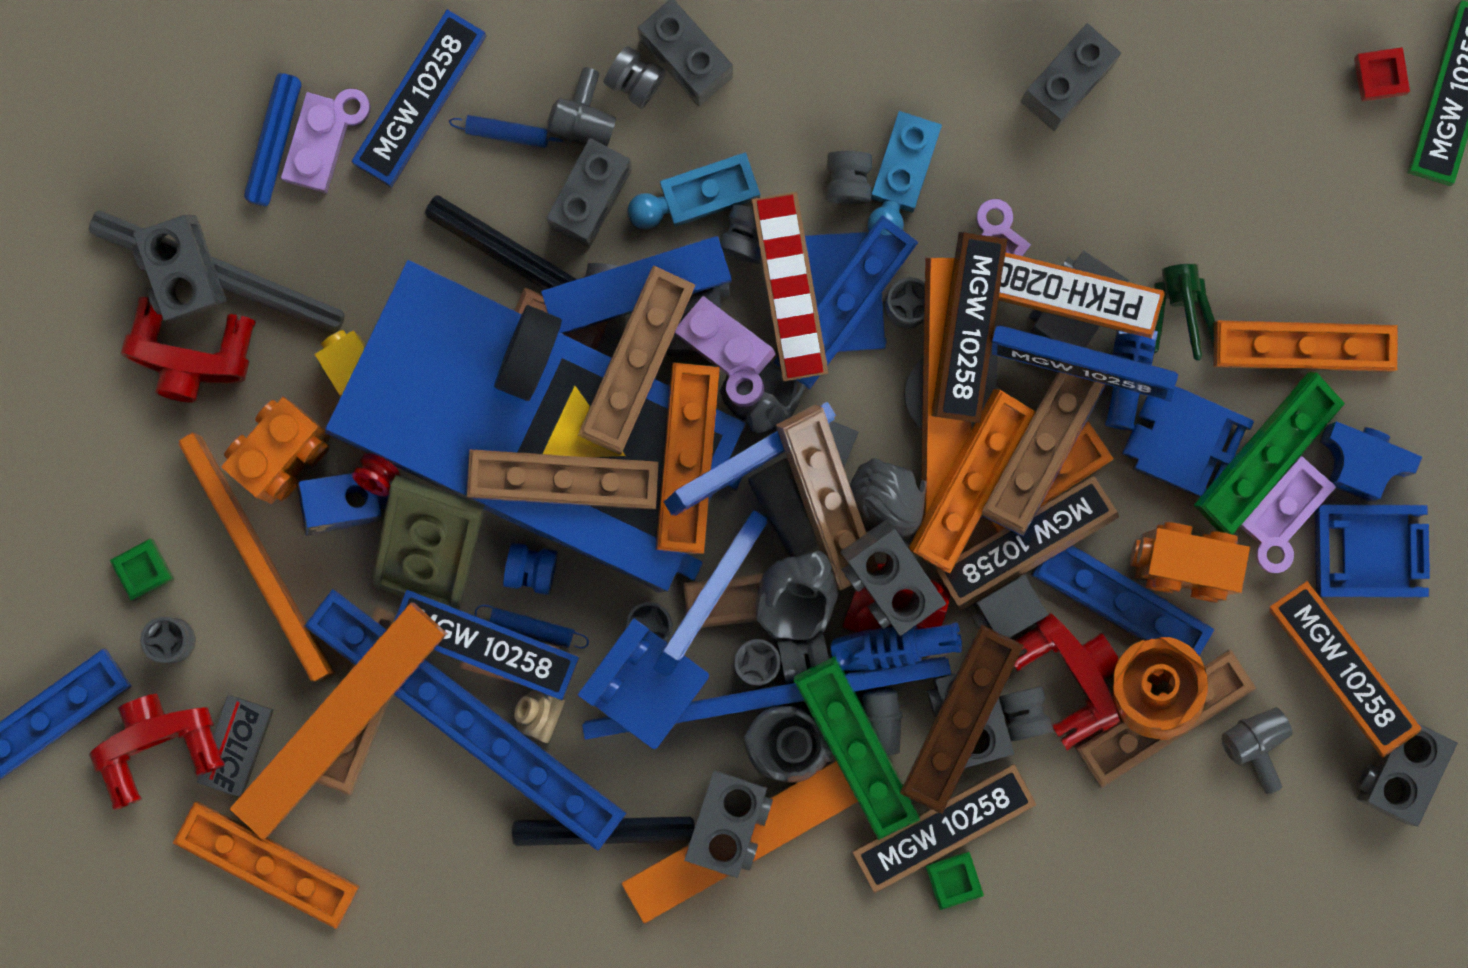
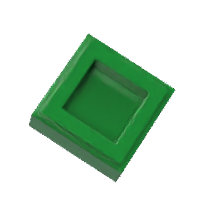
M151 538L110 560L131 601H135L174 580L154 539Z
M969 851L932 862L925 866L939 910L984 896Z

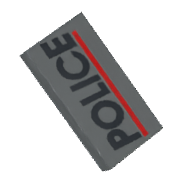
M227 695L213 735L225 766L219 769L213 768V771L199 775L197 783L240 797L246 790L274 709L233 695Z

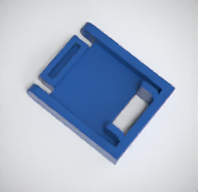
M1320 505L1315 510L1316 593L1319 597H1429V588L1420 586L1409 588V579H1430L1429 524H1408V516L1420 517L1428 515V505ZM1329 529H1342L1343 573L1330 574Z

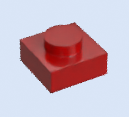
M1403 47L1358 53L1354 57L1361 102L1405 96L1410 92Z

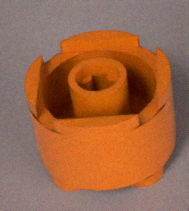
M1171 637L1142 640L1130 646L1120 657L1114 671L1113 701L1121 720L1134 732L1148 738L1169 740L1190 729L1199 719L1204 709L1208 693L1206 670L1200 656L1186 643ZM1162 681L1168 683V695L1163 692L1158 696L1151 693V683L1159 685Z

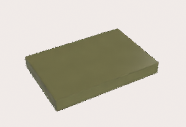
M396 475L390 486L370 586L404 597L406 590H410L460 610L485 505Z

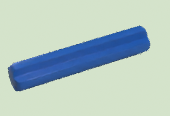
M278 73L275 78L244 193V198L255 205L267 206L271 200L301 88V81L293 75Z

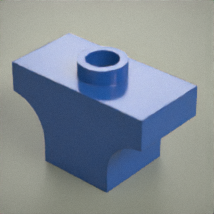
M1337 421L1326 426L1320 443L1330 450L1334 460V468L1329 481L1337 489L1368 502L1381 499L1387 482L1393 476L1406 477L1416 474L1422 456L1388 443L1390 436L1379 430L1364 427L1362 432Z

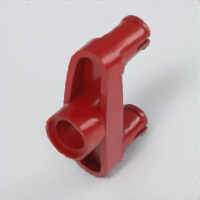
M138 297V306L131 333L125 335L121 355L140 366L160 373L155 390L156 394L179 402L194 403L196 402L200 382L239 383L245 381L250 363L246 356L253 327L256 324L255 320L245 316H241V319L238 320L236 314H227V322L219 352H214V354L164 345L157 341L163 320L162 314L158 315L154 311L148 297Z
M1049 613L1048 616L1036 622L1037 627L1015 640L1024 645L1022 650L1026 649V652L1018 656L1014 668L1019 672L1022 668L1051 650L1054 653H1060L1088 698L1085 700L1087 705L1052 725L1058 737L1075 728L1074 731L1060 739L1068 751L1072 746L1101 728L1105 732L1120 723L1116 706L1104 681L1114 674L1119 657L1103 633L1081 645L1066 626L1052 613Z
M156 693L134 699L119 706L117 709L125 729L98 745L89 754L95 772H101L113 810L127 807L131 802L133 804L142 800L127 763L131 760L130 756L176 737L184 738L196 770V776L213 771V768L219 769L225 766L210 728L214 726L208 707L165 714Z

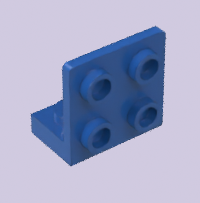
M634 618L580 690L578 696L591 706L597 707L649 747L656 749L706 683L709 674L685 655H683L672 674L667 675V677L653 669L657 659L668 643Z

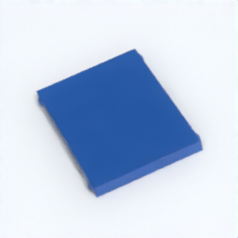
M869 232L805 236L816 303ZM882 293L838 352L885 349L887 339L884 333Z

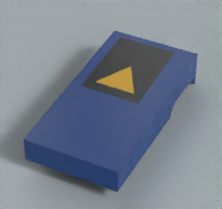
M407 260L325 428V433L366 453L378 455L392 463L395 467L453 495L485 505L484 510L534 534L566 546L650 587L657 593L668 591L676 572L695 581L703 564L701 560L687 553L656 550L670 386L654 379L623 452L620 455L577 436L610 363L611 357L558 332L545 369L530 401H525L498 390L494 387V383L522 314ZM716 409L711 469L730 458L746 424ZM469 450L658 462L656 509L466 498ZM743 477L728 486L737 491Z

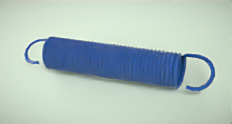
M467 115L465 128L451 123L452 120L462 121L461 118L449 120L450 125L465 130L466 134L522 143V145H533L540 148H546L548 141L564 142L563 139L555 137L547 139V128L487 119L474 115Z
M484 604L479 605L475 609L474 615L477 617V610L480 607L492 608L489 622L527 637L569 648L573 635L577 634L586 638L587 644L583 647L576 645L574 647L582 649L589 645L588 638L583 634L575 632L572 628Z

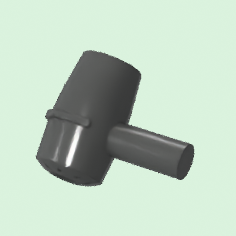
M589 67L582 68L573 101L559 98L552 105L547 121L549 132L568 139L570 143L574 141L586 144L589 138L608 146L616 117L590 106L599 77L597 70Z
M886 687L872 688L863 692L862 707L888 756L900 753L901 718L903 713L900 711L898 692Z
M1275 707L1248 719L1239 720L1237 725L1222 734V745L1226 754L1236 764L1242 765L1249 761L1252 762L1266 794L1277 792L1282 788L1268 752L1292 736V728L1285 714Z

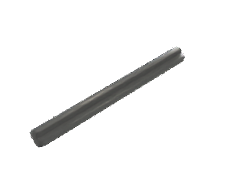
M96 211L89 224V231L93 235L133 251V245L137 244L133 233L144 229L103 211ZM166 237L160 243V251L163 257L170 260L177 251L176 242ZM211 256L223 289L332 334L340 330L345 314L340 309Z

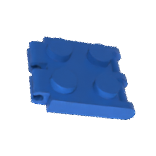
M1175 386L1171 402L1150 396L1146 397L1138 417L1151 422L1152 426L1149 429L1136 424L1122 454L1136 460L1133 467L1134 470L1200 498L1207 490L1206 486L1216 463L1219 462L1221 465L1214 481L1234 459L1245 431L1251 430L1254 421ZM1233 425H1236L1237 428L1226 452H1223L1222 449Z

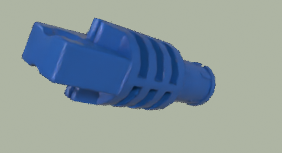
M1117 330L1112 355L1152 365L1158 331H1154L1151 339ZM1113 387L1105 426L1133 431L1139 393Z
M957 622L950 625L918 629L915 625L901 636L892 626L884 629L880 627L877 629H866L833 639L831 654L832 657L836 656L843 671L877 670V668L889 669L891 668L890 666L894 665L896 667L916 665L917 662H921L924 656L952 652L961 653L962 639L961 634H957V632H960Z

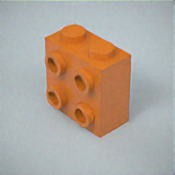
M284 396L278 402L271 400L260 410L255 418L258 425L247 438L244 435H240L231 443L224 453L227 460L221 466L223 470L254 497L273 504L276 499L281 502L284 501L298 486L299 480L295 477L307 464L311 467L315 466L330 448L326 442L330 439L331 435L326 434L325 429Z
M1165 522L1164 525H1157L1156 529L1143 533L1141 540L1135 539L1130 566L1136 567L1135 578L1147 580L1146 589L1164 593L1180 592L1181 588L1191 589V598L1218 603V600L1226 601L1228 595L1242 593L1250 547L1237 544L1238 536L1211 531L1210 534H1202V537L1191 535L1193 528L1191 526Z

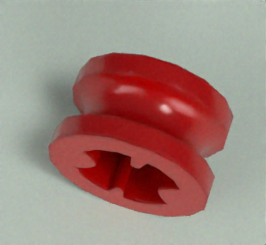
M365 453L360 460L362 468H356L352 473V478L365 490L378 496L387 497L390 491V482H393L396 475L400 476V472L386 459L378 455Z

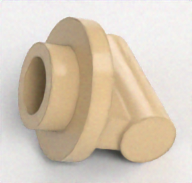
M537 690L529 692L519 700L515 708L514 716L517 729L524 735L532 736L549 744L565 700L557 699Z

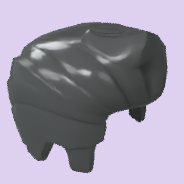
M770 360L759 373L764 385V393L761 399L755 405L740 407L734 404L728 397L726 384L729 376L726 375V379L719 391L724 404L728 406L733 414L750 426L751 431L756 433H774L778 431L776 425L792 417L806 387L802 384L797 393L796 380L782 381L781 371ZM750 381L741 382L737 387V393L740 395L749 394L753 389V383Z
M871 458L868 462L861 464L857 468L850 483L865 531L868 533L887 520L907 545L912 541L923 520L927 481L922 480L918 490L912 471L904 467L885 463L877 458Z
M814 551L797 557H785L782 561L778 560L772 566H769L763 574L756 597V618L772 639L808 640L812 639L819 630L825 631L837 600L838 590L835 575L831 571L832 566L828 557L823 552Z
M774 706L765 709L756 716L744 736L746 751L752 765L760 774L773 780L784 782L805 781L826 765V762H831L834 756L811 712L799 707Z

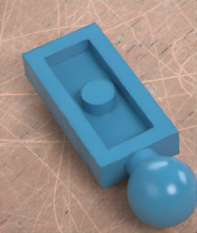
M902 111L898 112L871 195L872 200L881 202L883 205L870 214L867 223L868 231L872 229L882 215L903 230L904 221L899 211L903 209L914 212L942 124ZM885 228L880 233L882 235H891Z
M745 152L660 181L664 196L657 198L649 193L639 194L630 201L627 213L631 223L639 229L648 230L656 227L661 222L663 215L670 213L674 227L727 210L732 208L733 205L750 202L751 199L760 198L761 195Z

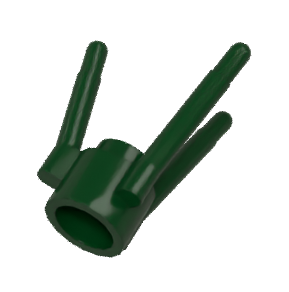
M1178 264L1162 269L1163 282L1154 284L1155 289L1163 290L1165 294L1154 330L1158 331L1154 353L1159 351L1166 299L1169 298L1170 306H1184L1193 358L1199 361L1202 359V350L1194 306L1197 302L1199 303L1214 347L1215 319L1206 295L1205 279L1199 278L1197 264Z

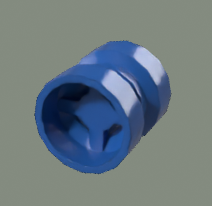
M512 542L506 561L503 587L519 589L522 586L531 587L535 593L549 595L553 584L558 551L543 548L537 552L529 550L524 544Z

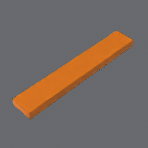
M925 258L921 481H927L923 520L971 432V422L931 416L955 258Z
M193 432L179 440L180 443H178L309 678L315 682L323 681L335 674L333 668L313 633L304 626L307 623L203 437Z
M414 602L410 603L230 807V810L262 840L268 838L448 633Z
M836 760L817 771L809 779L797 782L770 798L773 801L765 826L755 824L750 842L758 844L753 862L858 802ZM719 834L710 841L709 850L716 859L728 860L736 853L737 845L731 836ZM688 844L628 878L621 884L645 924L729 875L684 861L689 847Z

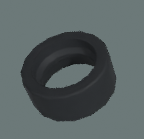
M529 305L525 307L494 383L496 389L525 401H530L556 341L562 323L561 318Z

